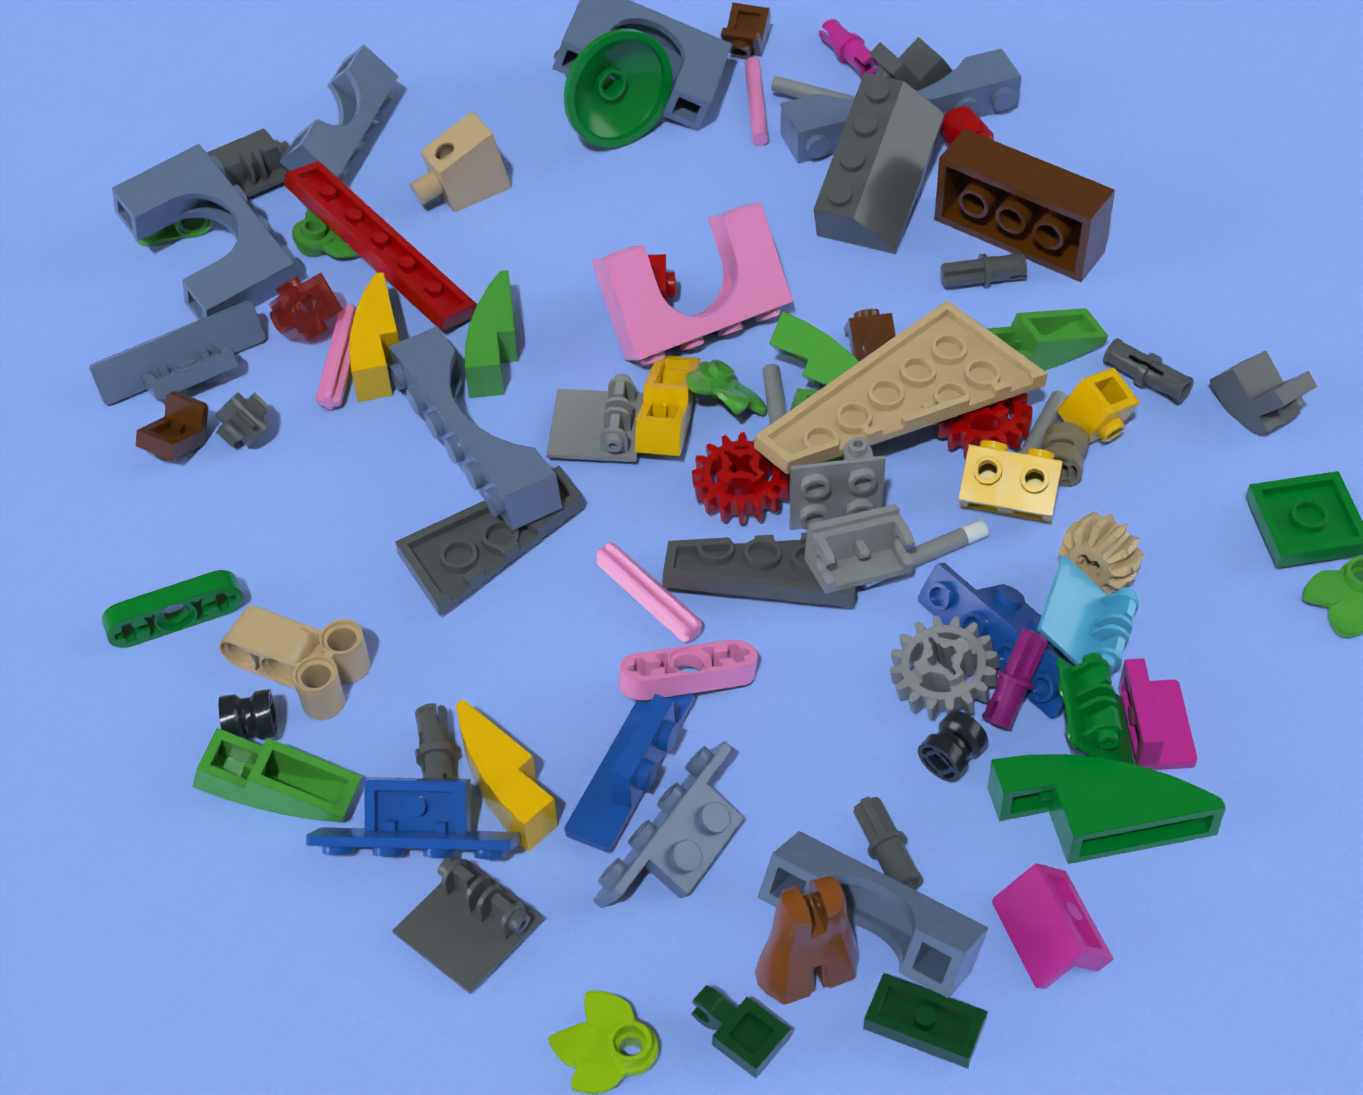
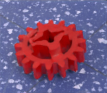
M1022 393L958 415L957 418L952 417L935 423L934 425H937L936 435L938 438L948 437L947 447L950 450L959 445L964 447L963 456L966 457L969 444L980 446L981 440L1004 443L1011 448L1019 449L1021 438H1027L1029 435L1033 407L1027 405L1028 394Z
M740 432L738 441H731L726 435L721 436L722 445L720 447L708 443L706 445L707 456H696V469L692 470L697 502H704L705 512L708 514L720 510L721 521L726 522L731 515H737L739 523L745 524L747 515L753 514L759 521L764 520V509L767 508L770 511L778 512L779 499L788 500L790 497V473L786 474L756 450L754 448L755 439L753 441L747 440L745 432ZM771 472L772 477L768 482L767 474ZM716 474L717 482L713 483V478Z

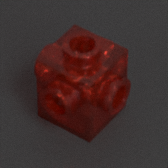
M322 273L313 276L303 283L298 276L285 282L275 289L279 296L269 303L272 309L269 313L272 323L280 334H287L290 341L300 335H303L306 341L311 340L329 329L325 321L343 311L342 306Z

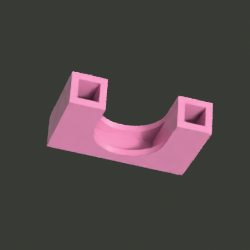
M761 202L745 204L708 218L722 262L723 281L714 302L707 309L696 315H684L673 309L665 301L658 288L644 245L630 246L591 260L625 360H640L642 366L654 363V361H660L666 358L664 351L679 346L680 351L697 347L705 343L704 335L717 331L718 336L736 332L743 328L741 321L754 316L757 322L773 318L781 314L780 306L793 302Z

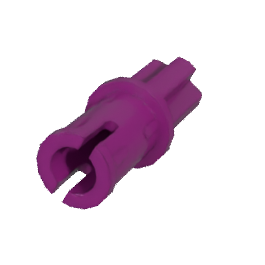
M1023 629L1004 671L998 669L996 673L1000 677L995 686L994 693L982 714V718L1012 730L1023 699H1025L1028 690H1033L1035 687L1031 680L1048 644V640L1044 635L1030 629Z

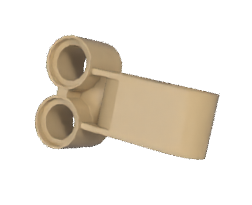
M247 606L218 644L221 654L233 665L297 690L305 714L317 720L330 719L336 716L346 703L342 683H353L362 679L371 667L363 630L358 623L348 619L335 620L327 624L321 631L263 608Z

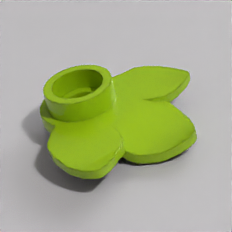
M587 991L585 993L584 1008L586 1022L560 1030L549 1037V1045L557 1058L567 1066L576 1068L571 1081L572 1090L588 1095L606 1093L614 1089L625 1076H638L647 1072L655 1064L659 1052L658 1041L654 1032L646 1025L635 1021L629 1002L619 996L603 991ZM627 1046H636L641 1050L639 1054L634 1056H624L621 1053Z

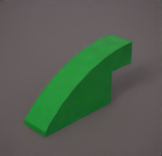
M1036 754L991 759L987 788L998 820L1004 821L1049 812L1067 864L1216 836L1226 809L1222 798L1172 775L1136 764L1101 757L1069 754Z

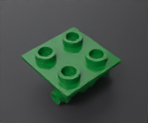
M1099 653L1086 654L1082 658V663L1076 666L1071 665L1062 658L1057 659L1060 676L1058 689L1065 704L1068 720L1066 733L1071 744L1077 750L1083 751L1091 757H1101L1134 764L1121 696L1115 693L1111 685L1112 679L1108 661L1103 659Z

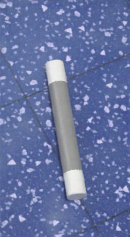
M979 519L907 551L914 562V567H917L989 535L988 527L982 519ZM881 581L864 584L862 587L867 588Z

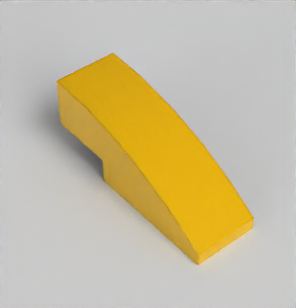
M384 272L375 273L364 290L356 308L350 331V364L358 402L392 396L387 369L388 364H393L389 346L398 343L399 339Z
M666 355V358L654 361L644 384L643 403L636 417L635 452L680 456L696 394L690 390L686 382V376L689 372L696 371L701 358Z
M462 699L456 704L465 757L475 784L489 809L506 831L521 833L520 844L529 852L558 826L555 800L537 785L533 756Z

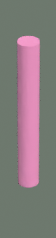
M749 57L745 60L744 65L752 141L755 145L762 146L768 142L760 61L756 57Z

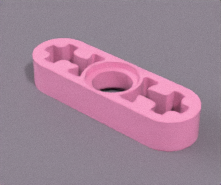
M733 639L634 653L624 657L620 663L618 687L625 696L631 699L651 700L655 694L671 697L749 684L755 678L758 652L751 644ZM680 667H691V668L698 669L699 671H698V672H685V671H681V670H679V669H677V668H680Z

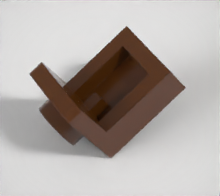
M732 3L727 28L723 27L720 35L722 40L732 44L730 54L741 58H747L750 55L762 56L771 18L769 7Z
M879 309L857 311L853 314L854 317L849 318L844 326L845 336H849L851 353L859 362L896 336L892 313L880 314Z
M176 391L168 393L166 395L165 416L136 431L135 446L153 453L158 459L173 461L205 445L208 418L207 403Z

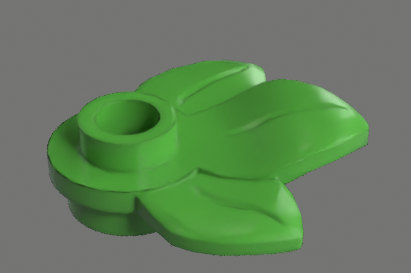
M310 209L306 211L305 220L296 223L292 229V239L297 249L303 254L318 256L327 253L337 258L359 256L356 251Z
M722 361L700 362L696 371H691L687 374L686 382L692 392L721 399L736 415L743 412L747 407L760 415H765L767 412L764 401L751 389L739 383L734 377V370Z
M1363 556L1352 558L1340 570L1320 571L1311 578L1303 592L1304 601L1329 608L1327 617L1330 627L1339 636L1345 638L1363 634Z

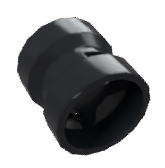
M270 689L255 691L251 697L240 698L236 694L219 697L218 708L221 730L244 739L254 736L260 740L277 738L276 710Z
M958 710L949 712L939 723V732L937 734H930L918 747V755L924 766L933 775L947 782L958 780L967 770L969 758L978 757L988 746L989 741L983 727L973 717Z

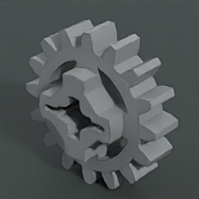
M939 615L934 616L932 621L933 627L927 629L919 621L914 623L916 635L911 637L902 633L899 636L902 649L891 651L894 666L889 669L892 683L896 684L895 688L899 700L908 699L910 711L913 713L921 710L923 706L927 707L930 720H934L939 711H946L948 714L961 707L970 715L975 713L973 700L978 699L988 702L990 696L987 686H996L998 682L997 670H995L999 667L996 651H992L991 637L989 635L979 637L978 624L974 622L965 629L961 628L959 616H954L949 625H942ZM922 653L921 659L916 661L918 656ZM974 673L973 677L967 682V677Z

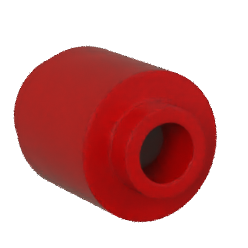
M961 106L954 108L944 115V121L939 133L949 146L964 129L994 140L993 132L970 107Z

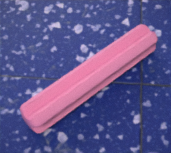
M347 304L346 308L339 310L316 395L317 404L324 406L329 411L342 404L351 370L349 355L350 331L356 307L353 304Z
M609 542L603 548H599L596 553L597 565L684 643H691L696 637L700 636L703 631L701 627L702 620L665 587H662L655 578L618 545Z

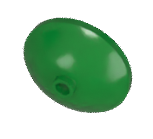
M635 29L613 30L590 42L572 64L564 87L565 113L574 131L593 145L604 148H616L640 139L651 130L662 116L672 89V68L666 51L654 38Z

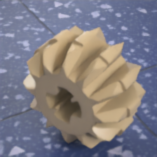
M1095 511L1084 516L1078 522L1075 521L1065 531L1066 534L1062 538V546L1058 551L1061 557L1067 556L1107 595L1118 591L1125 585L1128 586L1137 576V571L1140 569L1141 561L1145 556L1142 550L1137 547L1140 538L1130 535L1126 530L1128 523L1120 525L1116 523L1111 513L1102 517Z

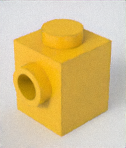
M1113 367L1083 378L1057 409V412L1065 422L1074 423L1082 427L1089 435V443L1099 439L1105 443L1123 432L1126 428L1123 422L1140 404V401Z

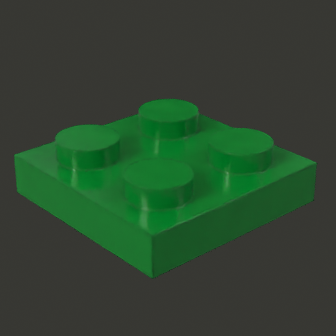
M1339 471L1249 484L1246 498L1277 568L1363 555V521Z

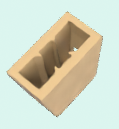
M473 111L423 148L421 155L428 173L410 183V188L421 205L440 196L452 211H460L511 188L494 135Z

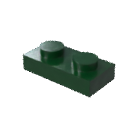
M883 973L864 1017L863 1029L968 1069L986 1024L988 1011L950 997L946 998L937 992Z

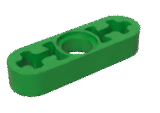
M216 570L113 604L105 610L101 620L108 642L115 647L128 648L228 615L240 607L243 602V593L234 573L227 570ZM184 605L177 611L162 613L163 610L170 606Z

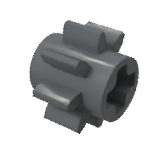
M237 392L215 414V417L222 422L216 433L231 447L240 440L249 447L271 425V422L264 416L270 406L255 392L247 399Z

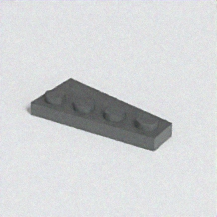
M560 466L552 469L556 473L562 508L512 531L501 515L497 517L492 515L484 500L395 541L397 554L439 616L583 507L581 493Z
M801 533L800 540L775 541L774 535H756L748 543L734 544L729 537L668 541L662 578V587L848 608H853L855 587L827 594L824 593L804 560L807 533Z

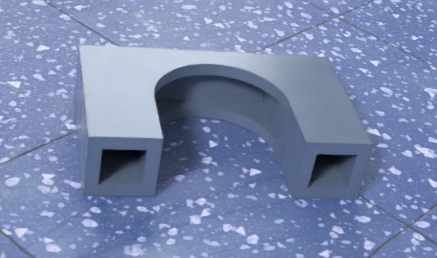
M580 0L563 37L552 69L568 75L572 64L580 52L594 39L607 32L617 29H635L644 32L660 43L671 63L673 87L662 116L699 131L711 105L732 44L631 0Z
M200 144L112 187L115 213L137 241L174 222L193 217L217 221L228 228L235 236L237 242L226 256L182 279L184 303L198 320L247 300L251 301L256 307L294 286V267H296V261L292 252L286 245L280 246L272 236V230L267 220L260 214L255 215L249 207L244 191L240 186H233L229 182L218 158L214 155L209 156Z

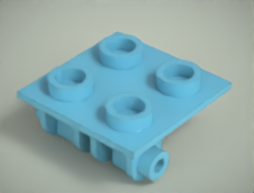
M1064 555L1060 559L1037 630L1075 665L1082 663V658L1086 654H1101L1103 659L1108 661L1110 674H1112L1122 664L1123 649L1128 644L1129 634L1133 628V623L1130 619H1133L1140 603L1136 592L1127 587H1122L1118 592L1107 595Z

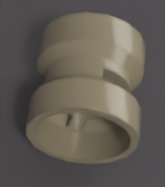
M1056 422L1050 425L1045 430L1042 443L1043 450L1054 453L1055 460L1063 461L1059 482L1061 487L1071 486L1081 479L1085 463L1083 458L1087 455L1090 441L1088 433L1082 427L1069 422Z

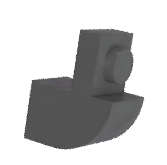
M919 37L899 58L881 42L869 53L879 64V67L875 70L879 76L904 81L916 91L932 85L953 71L946 61Z
M1266 350L1241 361L1209 380L1226 411L1248 431L1257 434L1268 433L1301 414L1298 408L1305 404L1301 396L1318 387L1309 371L1283 381Z

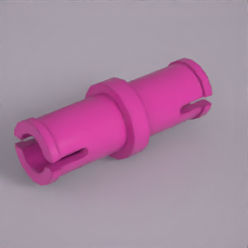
M829 19L822 24L821 27L830 36L824 31L819 30L820 39L835 50L836 57L842 63L853 66L862 77L864 73L877 74L875 72L877 68L870 61L877 66L879 64L869 54L871 51L865 46V41L861 36L856 33H850L836 19Z

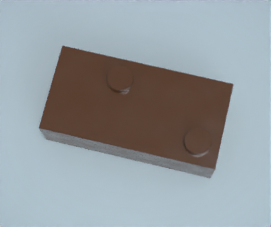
M964 129L939 157L934 220L1013 254L1023 252L1027 260L1082 282L1105 253L1115 189Z

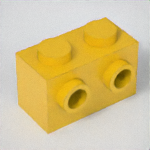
M981 440L980 446L969 444L958 498L960 507L1052 523L1063 461L1055 460L1054 453L1042 449L1029 448L1026 454L1007 451L1008 445L996 441Z

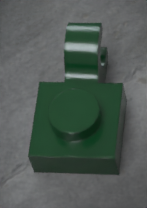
M705 985L692 1000V1003L697 1006L692 1012V1016L703 1026L711 1030H717L712 1036V1046L754 1078L761 1073L790 1038L791 1029L748 996L736 1008L714 988Z

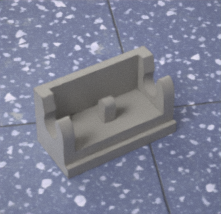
M896 504L808 524L804 560L825 594L913 573L914 562L905 547L914 545L915 541L909 527L899 514L900 510Z

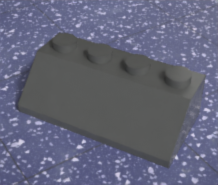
M864 73L813 209L817 236L892 254L897 253L944 121V113L906 82Z

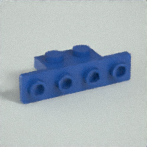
M938 563L934 566L918 595L919 603L934 616L939 615L944 625H949L954 616L960 617L961 628L963 629L973 622L978 624L979 637L985 635L991 637L992 651H996L999 667L995 669L997 671L998 669L1004 671L1023 629H1030L1041 634L1037 628L1042 615L1025 602L1024 596L1017 589L1001 584L976 590L946 563ZM1048 640V644L1031 680L1035 687L1033 690L1029 689L1025 697L1049 718L1054 719L1060 717L1065 709L1064 701L1058 689L1060 676L1057 659L1064 658L1065 655Z
M694 693L671 697L655 694L651 700L636 701L564 827L566 837L604 852H610L613 849L642 794L651 788L657 774L658 765L663 756L673 748L679 733V727L695 700Z
M369 777L364 780L365 828L320 827L306 834V846H322V853L326 855H346L354 853V847L373 848V855L384 857L403 855L404 848L423 849V856L429 858L452 857L455 855V850H474L475 858L500 859L506 857V851H511L521 843L520 832L471 831V779Z

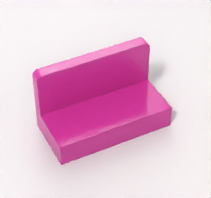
M1145 658L1125 659L1118 690L1122 700L1135 764L1152 770L1194 768L1198 757L1179 681L1175 679L1150 681Z
M1035 863L993 897L992 904L1035 987L1046 989L1073 967L1100 971L1114 960L1065 870Z

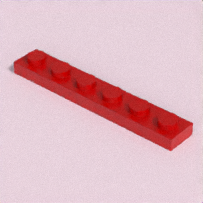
M320 161L286 172L284 186L378 273L384 272L385 279L441 331L472 318L477 303Z

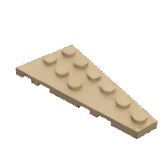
M946 300L756 434L754 448L783 472L789 474L790 466L821 463L842 456L845 444L854 437L864 438L871 446L1043 387L1046 384L1048 373Z

